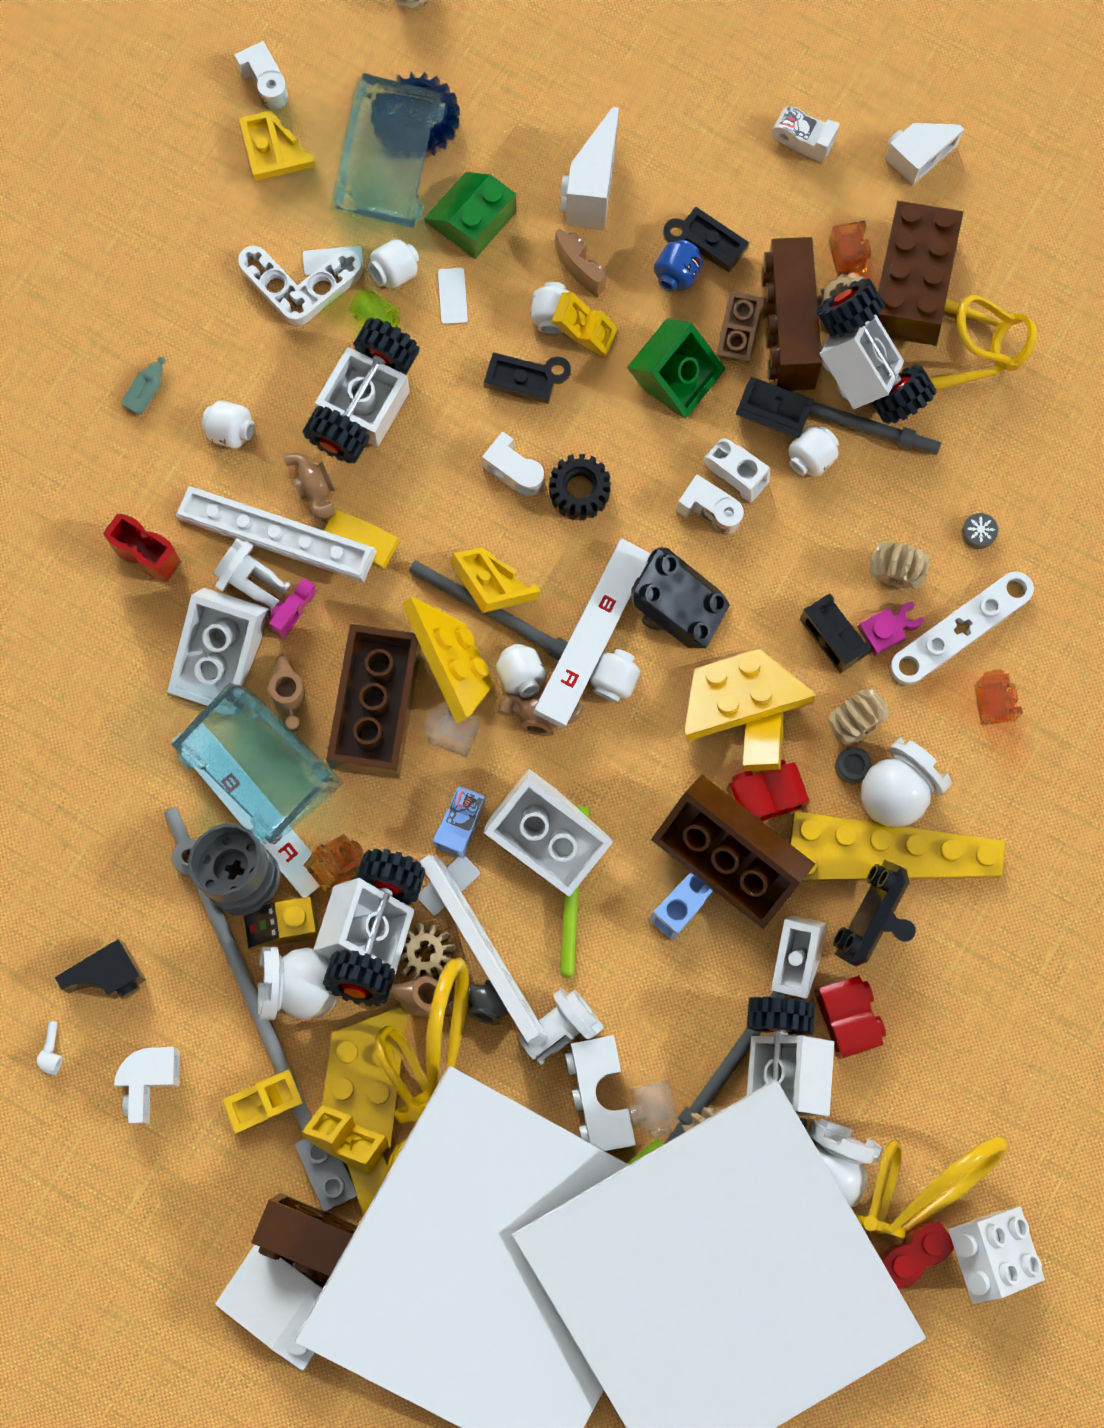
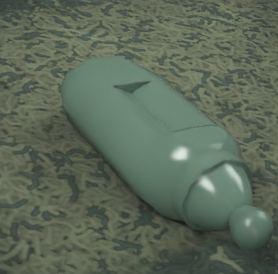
M159 357L157 362L148 365L147 368L138 373L123 397L122 407L138 416L145 411L161 385L162 365L166 362L165 358Z

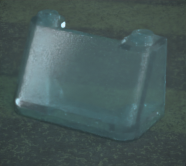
M366 73L361 74L357 78L330 210L414 228L415 222L420 223L424 203L419 202V195L417 193L431 129L434 127L435 122L441 123L443 119L445 103L440 102L442 93Z
M231 682L171 744L179 752L176 757L185 767L193 770L195 767L204 770L251 817L250 822L253 827L250 831L265 845L268 842L270 844L279 842L343 784L339 776L293 731H290L286 724L257 695L248 688Z

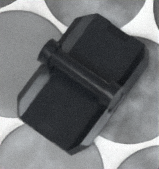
M659 547L653 550L641 576L636 579L631 588V599L634 606L644 613L641 622L656 631L659 629L666 630L687 648H706L730 606L729 602L716 586L670 549Z
M884 860L882 865L875 864L871 868L866 880L871 886L849 928L842 927L837 932L833 941V946L838 948L835 955L853 966L869 961L883 932L891 931L895 938L903 942L910 941L916 933V928L911 921L898 919L894 914L909 885L907 870L887 860Z

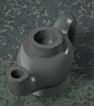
M486 980L484 985L469 984L468 1004L471 1008L467 1010V1014L483 1023L499 1025V1018L510 1013L491 981Z

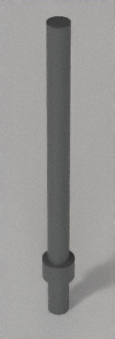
M813 402L809 413L812 416L897 442L898 447L908 450L913 447L937 455L940 449L941 442L917 435L916 430L903 427L901 430L817 402Z
M417 560L413 562L409 569L410 573L482 613L466 588ZM503 609L482 613L548 650L549 656L558 661L568 643L560 637L554 639Z
M773 991L769 997L786 999L788 994ZM745 1029L690 1108L685 1107L677 1119L680 1122L664 1144L685 1133L682 1125H690L692 1123L691 1113L701 1115L703 1107H709L750 1049L751 1036H759L762 1031Z

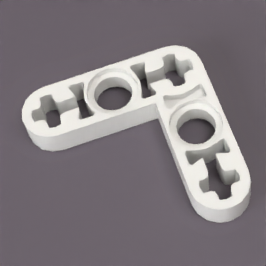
M248 246L241 251L238 258L239 266L244 276L288 323L295 326L304 325L355 284L363 273L360 257L351 250H342L336 253L299 285L261 247ZM251 258L255 261L259 260L262 269L265 271L262 276L254 265H249L248 261ZM344 262L347 265L352 264L354 270L351 272L347 269L342 271L341 264ZM330 272H333L335 277L338 275L339 283H336L335 278ZM273 279H281L285 283L284 288L277 293L269 292L266 288L269 281ZM317 282H329L331 284L330 291L325 295L316 294L313 291V287ZM289 296L298 307L302 305V313L292 312L290 304L286 300Z

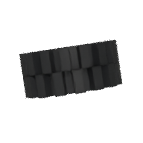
M572 454L568 456L566 462L561 459L558 462V467L553 468L549 481V495L552 498V505L554 508H559V513L562 516L565 513L569 514V519L572 520L575 519V516H580V521L586 520L587 515H591L592 518L597 516V511H603L610 497L611 482L609 472H605V465L602 462L597 464L596 458L593 456L588 460L585 459V454H579V458L574 459ZM576 476L586 477L593 485L591 494L585 498L571 496L566 488L569 480Z

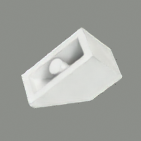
M913 123L904 132L900 129L889 139L887 143L889 148L885 160L911 185H914L958 146L964 128L956 124Z
M794 915L784 920L771 987L772 991L808 998L821 959L828 923Z

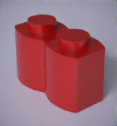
M116 514L103 532L110 546L120 558L130 563L139 564L146 574L156 580L168 581L181 563L172 544L165 537L154 532L145 531L140 522L131 516Z
M781 760L780 770H766L754 775L752 771L736 774L732 777L733 782L729 783L726 789L730 797L762 822L805 808L810 802L796 763L786 764L785 760Z
M860 975L815 990L817 1002L827 1025L830 1040L834 1041V1051L838 1060L884 1045L882 1039L886 1037L884 1023L880 1016H874L870 1005L871 1002H874L872 989L867 981L862 982Z
M926 1222L912 1229L905 1237L903 1244H896L887 1248L879 1257L897 1288L901 1289L915 1283L924 1273L926 1266H933L944 1261L952 1253L954 1246L951 1236L940 1222Z

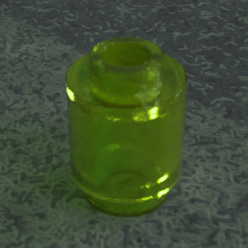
M361 289L350 303L349 311L363 325L369 318L381 319L383 323L385 321L390 322L394 328L398 327L401 318L398 316L399 308L373 290Z

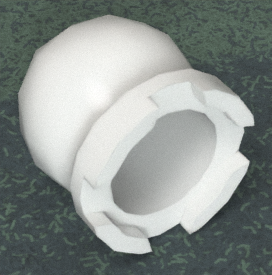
M899 737L889 749L893 759L881 760L872 766L862 782L860 791L864 810L874 821L889 828L907 827L919 820L930 804L931 793L936 796H942L952 785L948 773L941 777L934 769L933 765L937 760L911 740L904 744L902 737Z
M262 946L259 966H264V983H258L257 1000L260 1020H275L277 1011H280V1009L293 1018L303 1020L319 1018L326 1014L341 997L331 994L332 991H327L323 985L330 960L308 947L292 950L282 957L279 955L278 947Z
M813 1119L808 1134L815 1141L814 1145L850 1207L853 1208L866 1191L868 1175L865 1164H876L882 1152V1147L870 1138L867 1139L866 1144L852 1138L853 1130L825 1119H821L820 1122Z

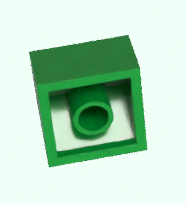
M465 172L429 212L424 221L476 259L516 213V193L490 174Z
M669 318L662 323L627 366V369L647 393L683 418L688 417L726 370L692 322Z

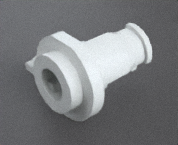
M236 538L213 575L219 578L215 587L224 591L230 583L253 600L267 605L272 612L279 600L248 580L249 576L253 574L282 595L286 593L291 584L289 582L284 583L273 571L249 556L254 547L252 544Z
M561 988L553 994L558 1005L539 1020L548 1035V1039L545 1042L535 1046L527 1043L523 1035L518 1037L525 1051L533 1060L537 1058L540 1065L545 1062L544 1059L547 1056L558 1052L579 1034L591 1040L604 1028L588 1003L575 990L568 994Z

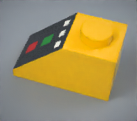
M310 896L274 902L263 906L258 912L244 916L248 949L315 939L319 934L315 902Z

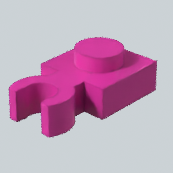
M303 578L295 589L294 594L288 596L284 603L280 601L273 608L269 616L271 620L269 624L272 632L283 640L304 613V607L315 596L317 590L314 589L316 586Z
M913 602L904 604L895 616L890 608H887L859 623L858 629L865 641L872 647L874 656L904 641L906 635L903 630L914 631L922 625L924 621L922 617L915 621H911L906 617V613L915 606Z

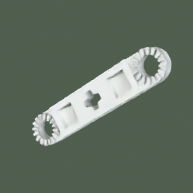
M1021 572L1006 574L899 651L890 664L891 676L901 685L912 686L1024 606L1031 599L1034 592L1031 579ZM1015 581L1018 584L1020 583L1024 590L1023 597L1014 598L1010 596L1006 589L1007 584ZM956 621L961 625L964 623L969 625V629L966 631L968 636L964 633L957 635L954 632L957 627ZM904 659L913 660L917 667L916 674L912 676L904 675L899 669V662Z

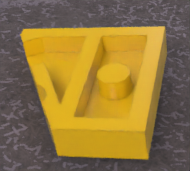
M271 110L239 117L255 181L316 167L314 156L310 152L307 153L300 146L297 138L281 125V121Z
M483 547L453 553L450 564L482 613L537 600L541 593V589L533 583L528 587L514 577L517 572L516 570L498 561L493 554Z

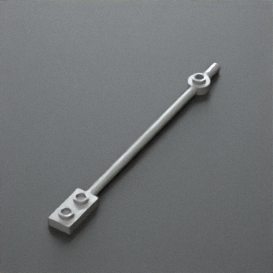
M172 808L164 813L177 843L172 854V861L175 868L181 874L190 877L188 863L184 861V856L192 849L197 840L190 839L178 809ZM196 886L276 1073L279 1074L290 1069L303 1102L302 1105L292 1110L301 1131H303L312 1119L270 1020H260L257 1001L258 993L222 910ZM306 1138L295 1143L324 1212L357 1197L353 1181L343 1161L323 1151Z

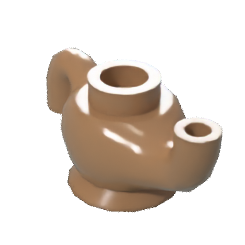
M298 453L284 455L283 459L287 467L297 465L299 468V478L293 481L301 499L308 497L310 500L313 515L319 519L335 515L331 503L325 502L329 492H335V489L323 462L321 461L317 465L306 456Z
M281 655L277 659L276 672L268 683V691L275 706L287 715L285 722L287 728L290 731H297L300 727L298 709L305 699L304 683L301 677L291 668L289 658L286 655Z
M540 693L535 694L534 698L524 700L518 695L509 694L500 701L498 713L504 716H511L512 712L518 713L523 721L520 728L528 733L539 736H552V729L558 727L533 714L542 695ZM577 703L567 725L579 719L583 713L584 705Z
M422 976L400 984L393 983L389 996L396 998L407 1013L417 1017L429 1016L438 981L431 976ZM454 1000L447 1003L444 1016H452Z

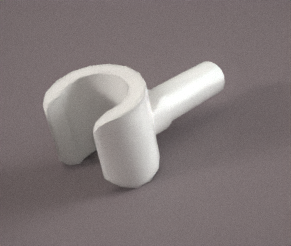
M53 1021L48 1023L44 1050L37 1057V1064L43 1072L57 1075L63 1058L53 1053L58 1024Z

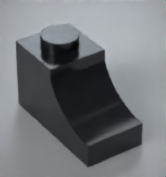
M119 939L55 977L61 990L69 994L78 989L97 987L104 989L108 996L114 999L120 997L121 1000L140 990L139 984L146 980L128 947Z

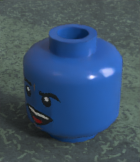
M686 240L669 242L654 264V273L659 279V285L671 292L690 288L703 266L699 249Z

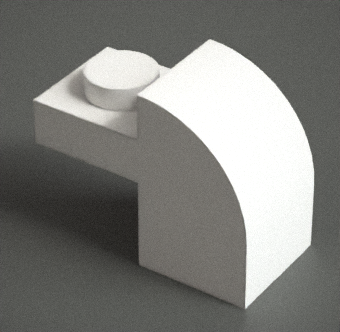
M175 1047L141 1049L127 1057L120 1065L115 1076L114 1086L129 1088V1094H124L122 1103L123 1115L128 1116V1123L135 1125L150 1124V1087H179V1049Z

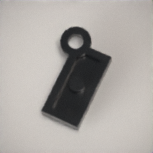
M695 207L685 220L675 218L669 220L663 229L664 239L668 243L686 240L695 245L702 255L727 272L732 270L749 247L748 241L698 207ZM672 228H680L683 233L680 236H673L670 230Z
M493 352L484 380V388L549 404L554 384H561L569 379L571 366L563 357H552L545 365ZM559 365L563 367L564 372L560 375H555L551 369Z

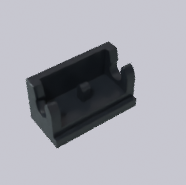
M751 376L736 415L799 438L814 399Z
M831 593L803 610L800 621L840 674L872 652V647L869 643L863 641L837 607Z

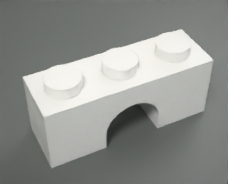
M614 1035L571 1043V1052L565 1053L568 1074H576L578 1089L572 1090L576 1112L583 1110L585 1125L579 1126L580 1137L605 1152L635 1146L629 1108L616 1111L608 1110L601 1106L596 1098V1086L599 1081L607 1076L621 1073Z

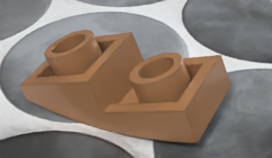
M559 228L555 233V249L559 258L570 274L586 290L598 298L605 289L606 273L595 261H586V245L579 236L574 233H566Z
M730 291L717 356L749 362L763 297Z

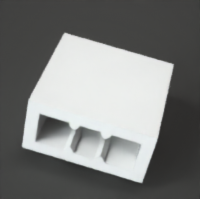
M1021 1206L994 1212L948 1229L972 1304L1001 1299L1045 1280L1041 1261L1036 1254L1029 1233V1225L1024 1218Z

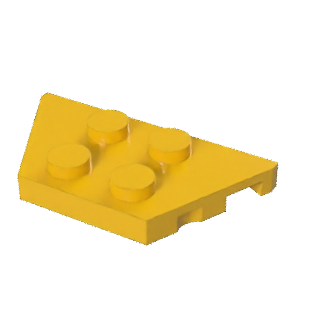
M410 597L401 605L456 724L461 723L471 716L494 685L489 675V668L481 658L475 645L474 636L465 623L415 597Z
M761 649L695 668L684 730L686 742L814 703L815 695L812 690Z
M402 1006L332 1032L322 1103L324 1106L351 1115L355 1125L386 1136L387 1148H392L395 1124L394 1113L397 1107L398 1092L380 1064L375 1047V1038L379 1030L385 1026L395 1027L405 1037L408 1013ZM387 1034L385 1038L387 1055L400 1077L403 1052L398 1043Z

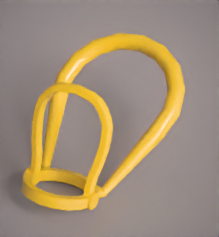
M979 295L966 296L960 303L946 298L944 311L957 315V330L964 346L976 356L994 361L995 368L929 378L936 390L999 374L1005 369L1009 371L1018 370L1019 366L1032 354L1036 345L1038 333L1035 322L1020 313L1008 314L991 301ZM970 302L979 304L1003 321L994 319L967 306ZM966 318L996 326L990 352L979 348L970 339L966 329ZM1024 322L1027 326L1028 334L1022 351L1015 358L1000 354L1001 341L1005 333L1012 325Z
M455 958L446 963L434 991L426 1033L427 1079L411 1046L398 1029L393 1026H385L379 1030L375 1038V1047L380 1064L405 1102L394 1113L395 1118L400 1124L418 1121L438 1085L443 1020L454 980L455 993L446 1069L449 1065L455 1068L469 1001V972L467 965L461 958ZM387 1034L398 1043L422 1089V1092L414 1097L389 1060L385 1048Z
M993 1137L964 1154L936 1177L892 1224H888L886 1218L902 1158L901 1143L898 1140H892L888 1143L881 1161L869 1216L855 1215L861 1226L868 1231H875L880 1235L890 1234L904 1238L907 1232L955 1202L987 1176L1007 1154L1009 1142L1005 1137ZM890 1164H891V1168H890V1172H889V1176H888V1180H887V1184H886V1188H885V1183H886V1179H887L889 1167H890Z

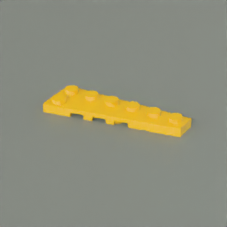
M798 811L793 813L790 844L815 863L802 882H829L831 880L865 881L871 868L875 864L882 865L884 860L905 868L909 879L1000 878L1003 874L1006 841L911 827L889 828L876 822Z

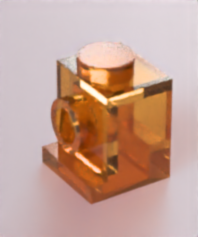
M865 220L836 225L832 228L828 242L837 277L841 274L849 275L853 272L857 276H861L867 272L866 262L871 257V249L868 239H863L867 227Z
M1002 669L987 671L975 683L974 690L981 725L1012 722L1022 715V706L1015 707L1014 705L1017 704L1018 695L1015 684H1010L1009 673L1004 674Z
M343 834L325 845H319L303 866L326 893L335 885L341 884L355 875V871L360 867L363 849L357 841H350ZM322 862H325V864L332 871V874L329 873V871L324 867Z

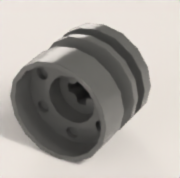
M222 824L210 828L197 839L190 850L188 860L190 878L198 889L209 897L219 909L230 915L246 916L260 911L263 906L271 902L278 890L281 877L278 862L257 837L245 827L238 824Z

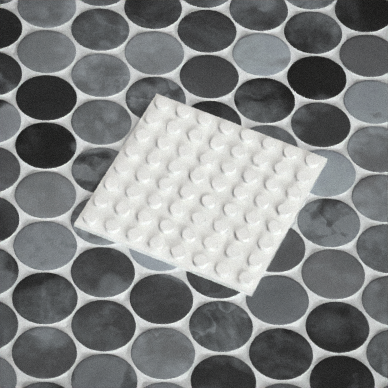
M449 1065L295 1337V1343L461 1428H584L604 1389L512 1234L622 1170L629 1164Z
M777 1079L512 1234L626 1428H776L926 1339L918 1322Z

